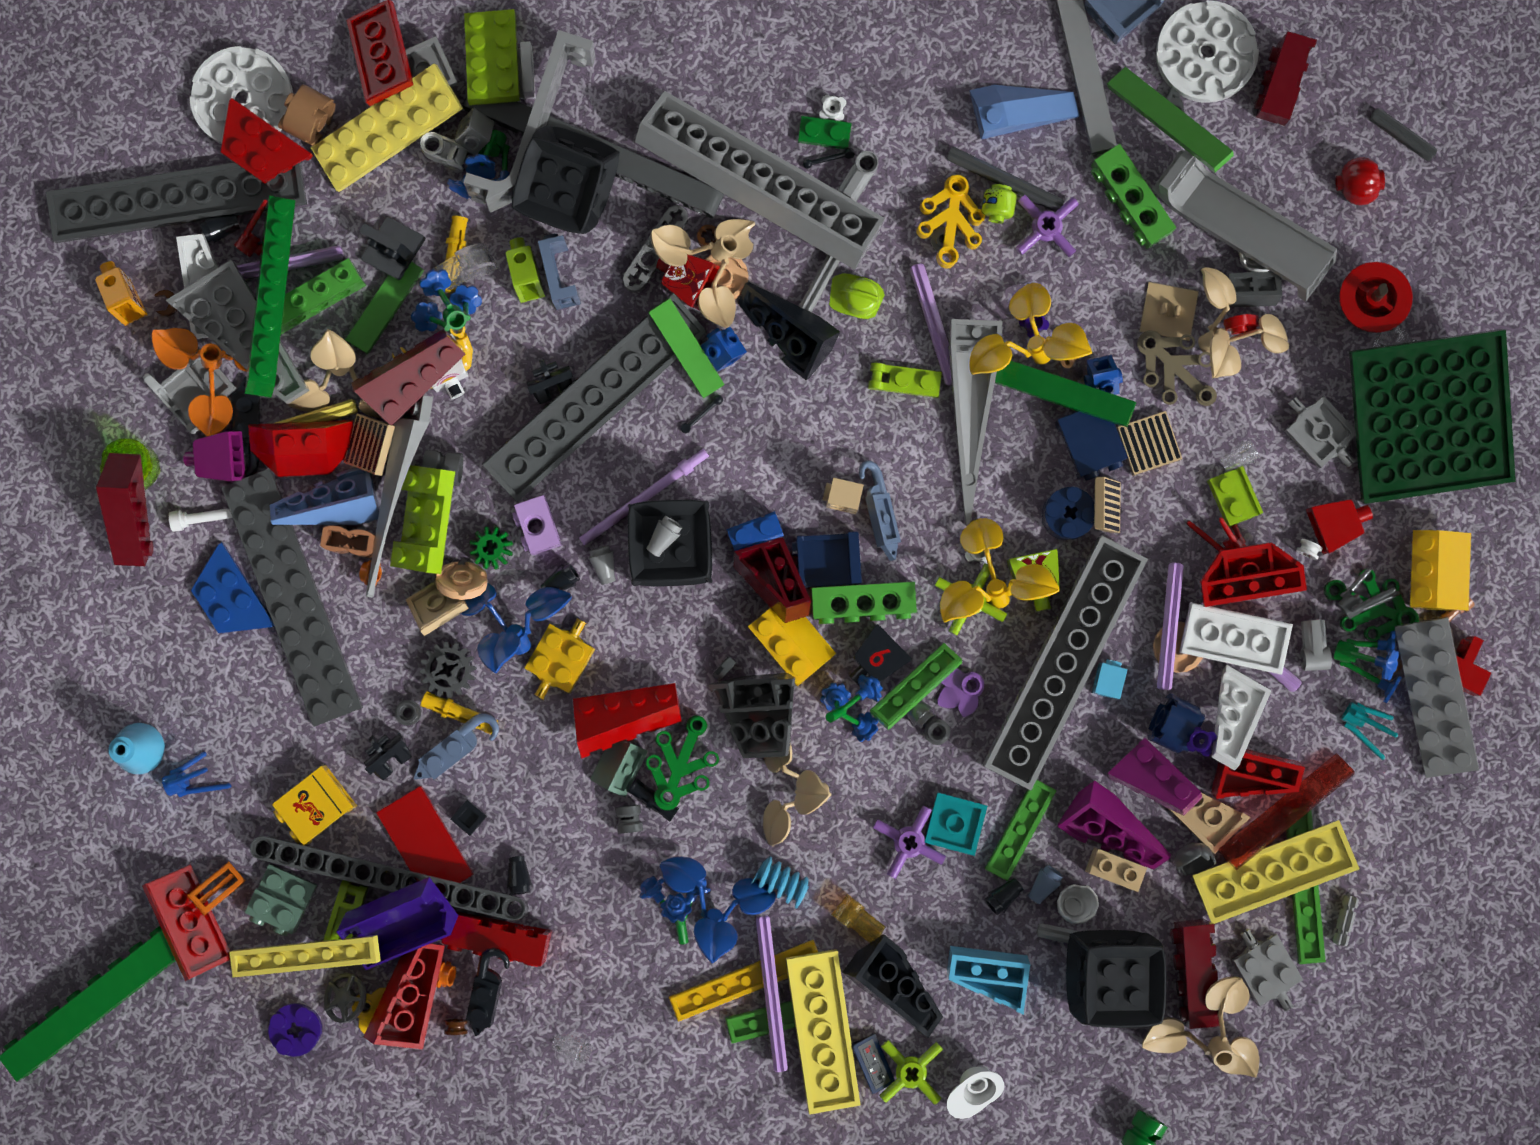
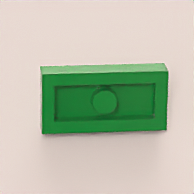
M801 116L798 143L847 149L852 123Z

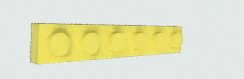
M377 935L345 938L343 940L334 939L239 949L229 952L233 978L372 964L381 961Z

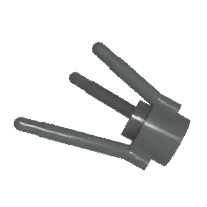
M1367 568L1346 591L1340 594L1342 600L1338 602V605L1350 620L1363 611L1399 596L1400 591H1396L1392 587L1364 602L1357 593L1352 595L1351 593L1371 572V569Z

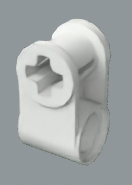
M428 132L422 136L420 141L421 149L428 159L457 172H463V162L467 153H470L468 150L456 143L454 139L435 132ZM431 141L439 143V148L435 151H429L426 147Z

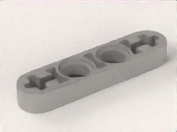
M679 205L669 207L655 229L662 227L664 223L670 225L672 222L670 215L672 213L677 214L678 212H681L683 221H676L674 225L684 229L688 222L686 210ZM649 236L623 276L625 288L632 293L642 291L657 270L656 264L659 257L652 246L651 236ZM651 253L656 257V261L652 266H645L641 262L644 254ZM638 265L642 270L649 273L645 275L642 272L639 276L641 284H634L632 287L628 278L637 275L639 270L635 266Z

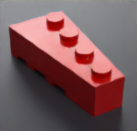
M675 683L573 699L576 740L581 759L590 756V752L602 749V751L612 747V744L625 739L630 741L637 738L636 736L643 732L649 731L651 733L681 721L679 698Z
M456 911L458 918L450 936L442 938L441 941L442 944L448 945L447 949L454 951L467 949L479 956L489 948H497L505 952L510 962L514 960L525 965L541 967L547 958L552 930Z
M435 941L401 955L363 1036L365 1039L376 1045L423 1049L445 948L443 944Z

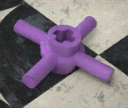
M1026 195L1018 200L1019 204L1033 218V232L1016 247L1019 254L1023 255L1039 240L1045 242L1054 241L1068 257H1071L1076 252L1075 248L1061 234L1063 228L1062 219L1079 205L1075 198H1070L1056 212H1041ZM1044 222L1045 224L1047 222L1052 224L1051 228L1047 230L1043 229L1042 226Z
M923 805L912 827L907 826L900 830L878 819L876 820L873 829L894 839V847L898 852L887 875L896 879L906 859L916 857L919 854L940 865L943 864L946 856L925 845V838L921 832L932 811L931 809ZM910 835L914 836L913 841L916 845L906 849L903 839L905 837L909 838Z

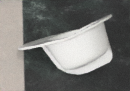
M976 1066L967 1069L960 1078V1084L949 1094L947 1099L949 1113L955 1118L960 1119L969 1118L977 1114L1002 1094L1004 1090L1002 1077L996 1072L990 1071L986 1066Z

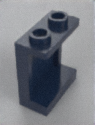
M1079 411L1055 422V426L1063 436L1077 471V479L1084 477L1085 481L1100 476L1098 471L1108 468L1110 472L1123 467L1122 462L1128 459L1114 423Z
M859 532L814 536L798 535L796 537L797 542H792L793 557H798V567L796 568L805 588L857 585L862 583Z

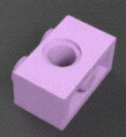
M544 495L514 505L516 512H513L512 515L516 526L522 527L524 536L520 538L525 552L530 551V554L536 555L562 546ZM533 520H541L542 529L538 533H532L529 529V525Z

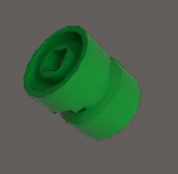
M1137 1110L1131 1121L1133 1128L1127 1129L1121 1143L1123 1145H1156V1140H1162L1168 1126L1147 1113Z

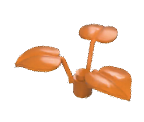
M187 329L153 330L152 343L158 359L166 367L181 370L188 365L189 359L196 360L201 357L202 366L209 370L210 397L207 395L195 397L189 404L188 414L192 424L205 436L219 434L231 421L233 408L229 398L226 396L215 397L214 370L222 365V358L229 361L234 358L226 354L224 350L221 351L219 346L215 344H206L201 350H198L196 336ZM234 359L235 366L238 369L247 372V370Z

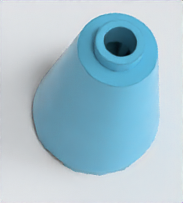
M133 723L124 727L109 745L110 757L123 770L131 774H145L154 770L161 763L165 751L162 735L156 728L145 723Z

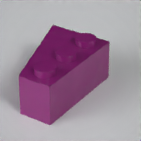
M1146 738L1141 740L1108 772L1110 780L1118 782L1183 816L1202 799L1201 791Z

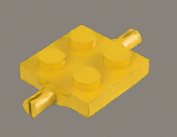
M577 618L570 631L561 630L552 624L548 625L524 668L535 674L542 681L534 695L544 700L550 686L558 687L571 694L595 651V648L584 643L579 637L586 624L585 622Z

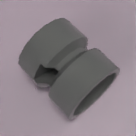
M426 450L422 467L455 471L453 486H460L463 472V454L447 452L443 456L441 452L436 450Z

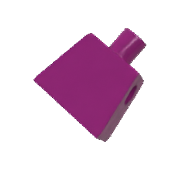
M242 431L222 432L194 440L193 451L184 453V464L187 467H195V475L197 477L224 481L242 480L245 478Z

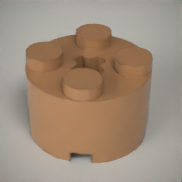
M302 84L296 94L291 92L285 101L287 110L280 119L278 127L303 142L314 146L323 136L319 132L323 129L325 123L329 125L333 118L336 107L335 103H333L334 100Z

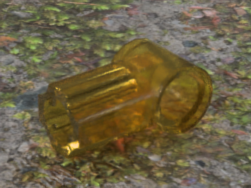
M846 894L831 915L850 929L851 927L866 941L872 942L883 933L886 926L864 910L865 907L856 902L849 894Z

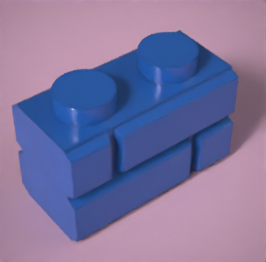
M775 511L766 514L765 517H758L727 529L734 551L780 537L784 538Z

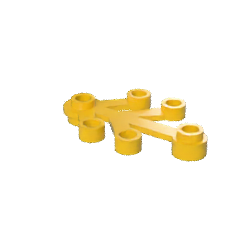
M961 175L948 177L944 183V190L922 201L920 211L924 215H931L937 205L948 199L949 205L946 210L934 218L921 222L916 229L917 235L922 239H926L932 234L933 230L946 222L943 247L936 256L939 266L946 269L953 267L959 258V254L954 248L956 226L966 237L965 245L969 249H977L982 243L981 235L975 232L970 224L979 226L985 220V215L968 195V181ZM957 185L960 191H955L952 186ZM960 202L969 212V223L959 210ZM924 204H930L932 209L928 210ZM973 214H978L981 220H975ZM921 227H926L928 233L922 232ZM970 238H975L977 240V244H973L970 241ZM942 256H947L950 262H945Z

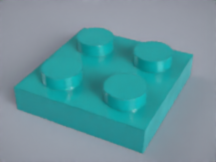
M937 792L925 836V843L975 856L988 806Z

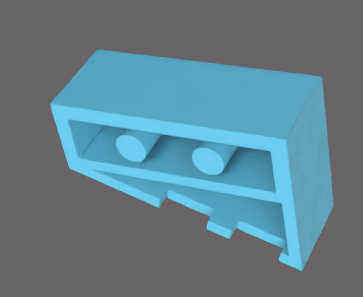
M950 946L947 974L950 981L978 994L981 993L993 999V1001L1011 1007L1016 1012L1024 1015L1030 971V961L1027 955Z

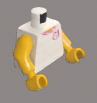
M465 326L459 330L450 329V335L462 346L466 355L431 387L436 392L446 388L451 399H456L465 393L459 381L468 377L467 370L472 365L473 348L467 333H465ZM400 347L403 353L407 352L403 347Z

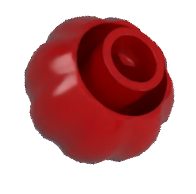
M1354 158L1344 165L1341 174L1336 176V191H1341L1344 198L1351 204H1370L1378 198L1379 191L1385 188L1384 170H1379L1378 165L1369 158Z

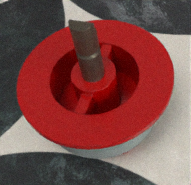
M1369 262L1356 267L1346 276L1340 288L1339 301L1343 314L1355 327L1366 332L1382 333L1396 328L1406 319L1412 307L1413 294L1408 279L1400 270L1386 263Z

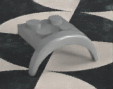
M201 357L196 360L189 359L188 365L184 369L176 370L161 384L151 374L146 373L143 376V380L191 434L198 432L199 429L192 424L189 418L188 407L190 402L199 395L210 397L209 370L202 366ZM219 368L214 370L215 397L230 396L237 388Z

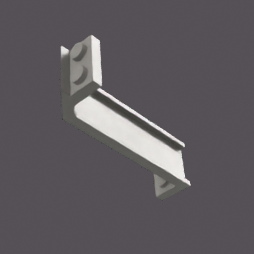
M558 30L510 175L504 180L492 181L466 173L464 185L468 195L471 196V200L477 203H487L490 213L512 203L513 190L525 150L534 132L547 125L568 59L571 60L572 64L579 67H585L586 65L593 67L596 57L592 40Z
M1181 149L1175 159L1152 188L1178 215L1298 288L1297 297L1305 302L1336 262L1337 248L1204 168L1199 160L1187 150Z

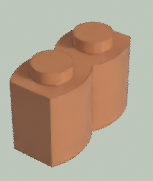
M326 526L322 530L320 546L334 553H352L360 557L369 558L373 554L376 535L365 530L349 531L339 526Z

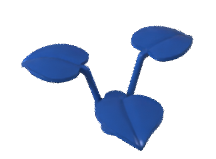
M487 583L486 590L480 596L465 599L469 609L462 612L461 615L471 616L478 614L486 606L504 630L500 634L490 633L479 642L477 651L483 664L497 674L503 664L515 654L521 655L528 652L531 648V642L528 638V634L531 633L529 628L530 617L534 621H543L552 617L572 599L570 593L552 587L541 588L532 593L526 600V607L529 610L525 613V627L518 624L507 627L493 605L489 603L497 595L495 588Z
M673 857L661 862L659 866L665 883L672 890L679 893H688L693 891L695 887L698 888L701 905L700 915L703 918L696 922L693 932L698 947L712 964L736 945L738 939L737 931L730 923L725 922L734 907L739 904L743 913L756 915L769 909L776 899L775 891L770 894L768 893V885L759 888V880H755L752 883V878H745L739 880L733 886L732 895L736 900L730 904L725 913L722 914L719 909L715 908L707 911L703 886L700 883L705 879L706 871L698 861L689 857Z

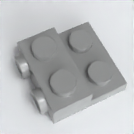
M437 36L405 50L412 78L432 64H436L451 88L458 85Z

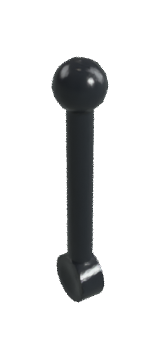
M847 148L842 153L814 160L805 159L803 167L809 169L812 165L843 157L851 159L855 153L852 148Z
M716 395L713 398V402L688 424H682L681 431L685 434L689 433L691 427L716 405L722 404L723 397Z

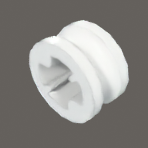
M1301 539V547H1298L1296 552L1310 559L1318 560L1319 556L1317 553L1321 552L1323 548L1312 541Z

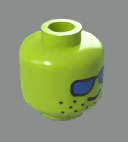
M993 184L991 188L985 190L981 212L989 217V222L1002 224L1005 219L1013 217L1017 196L1011 191L1012 188L1010 186Z

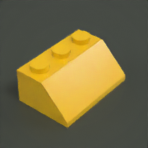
M1413 530L1411 608L1469 611L1471 533Z
M769 608L748 626L750 631L785 673L795 677L796 686H799L836 655V652L806 617L784 623Z

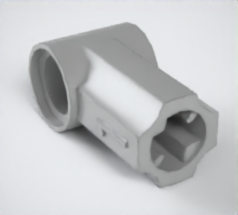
M871 151L861 152L837 191L857 202L872 176L877 172V156ZM864 159H869L873 162L874 167L870 170H864L860 167V162Z
M1325 620L1301 621L1303 648L1301 649L1300 657H1303V662H1301L1302 670H1330L1332 656L1330 648L1327 647Z

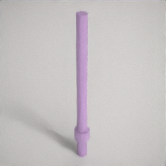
M703 448L686 460L684 458L677 463L678 467L580 536L579 539L584 546L626 517L629 511L628 504L648 501L681 476H687L693 472V468L708 458L709 455Z

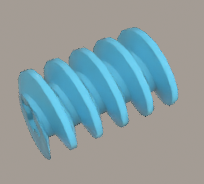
M769 856L761 864L752 883L760 879L759 888L768 884L769 894L777 889L778 899L786 894L787 904L795 899V908L797 909L809 888V878L804 877L799 881V872H795L790 876V867L787 866L781 871V862L778 861L772 866L773 857Z

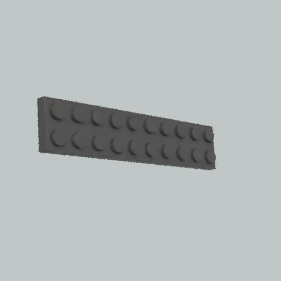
M300 162L294 165L293 169L286 173L278 174L274 179L265 184L236 163H227L46 191L52 240L55 243L204 221L207 218L256 213L264 199L268 201L269 196L295 200V206L307 205L302 164Z
M671 293L666 299L670 298L696 340L700 339L707 331L674 293ZM648 314L482 463L516 502H519L677 359L651 316Z
M267 469L221 487L313 727L363 708L293 525H272L270 505L283 499L273 472Z

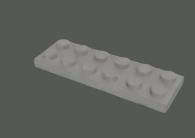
M1443 617L1395 626L1425 777L1430 778L1479 770L1449 618Z

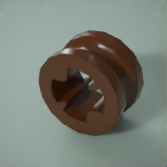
M704 225L698 230L697 239L701 247L709 244L705 243V238L701 237L702 234L706 235V231H712V236H714L715 226Z
M444 1020V1024L447 1026L444 1034H467L468 1030L465 1029V1024L468 1023V1020Z

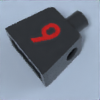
M877 624L852 657L859 666L849 677L858 686L857 680L861 674L866 677L873 676L881 682L909 663L912 658Z

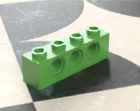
M1120 144L1093 161L1091 165L1092 176L1098 183H1103L1107 189L1105 194L1112 204H1117L1121 210L1119 215L1126 225H1131L1135 231L1133 236L1140 246L1144 245L1148 249L1173 233L1176 226ZM1117 172L1121 174L1123 181L1115 182L1111 177V173ZM1125 194H1134L1137 198V203H1129L1125 198ZM1141 214L1148 215L1151 219V224H1143L1139 216Z
M349 258L285 294L281 334L367 286L356 266Z
M915 582L811 589L813 620H819V624H833L835 618H844L845 623L860 622V617L870 616V621L886 620L885 615H896V620L911 619V614L917 613ZM885 595H892L896 598L897 604L895 608L887 609L884 607L882 600ZM865 596L870 599V609L863 611L858 608L857 599L859 597ZM835 598L843 599L846 605L844 611L835 612L831 608V601Z

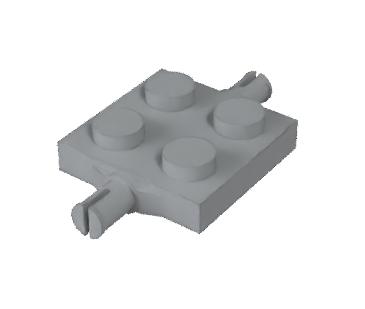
M1322 396L1313 405L1305 407L1297 397L1288 403L1298 416L1294 423L1284 432L1318 468H1322L1330 459L1338 457L1347 468L1356 461L1345 450L1349 442L1356 436L1355 428L1325 396Z
M1250 929L1244 930L1240 935L1247 947L1242 954L1231 961L1246 984L1256 1005L1262 1006L1271 999H1278L1284 1011L1292 1009L1294 1005L1286 993L1291 987L1303 981V978L1277 934H1274L1263 941H1256Z

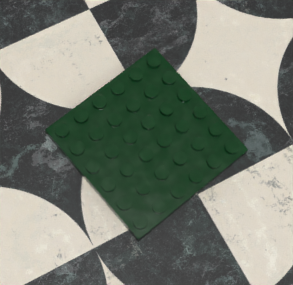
M1505 329L1349 351L1360 495L1363 504L1516 482Z

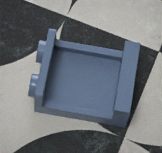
M1086 0L1084 7L1087 13L1116 45L1159 9L1164 0Z
M557 233L544 236L543 240L538 241L551 299L555 308L559 310L580 305L581 300L575 285L562 288L554 257L556 253L569 251L564 236H558Z

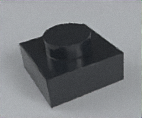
M467 799L450 820L471 836L488 815Z

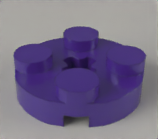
M291 1003L285 1005L270 1019L269 1038L279 1054L292 1057L304 1055L315 1047L322 1034L320 1017L314 1010L304 1004ZM291 1023L302 1027V1031L298 1033L299 1037L289 1033V1029L292 1027Z

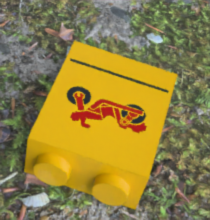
M327 765L320 766L272 804L276 809L273 812L281 823L286 822L291 829L289 834L298 844L302 843L303 846L312 842L314 837L345 813L357 807V804Z

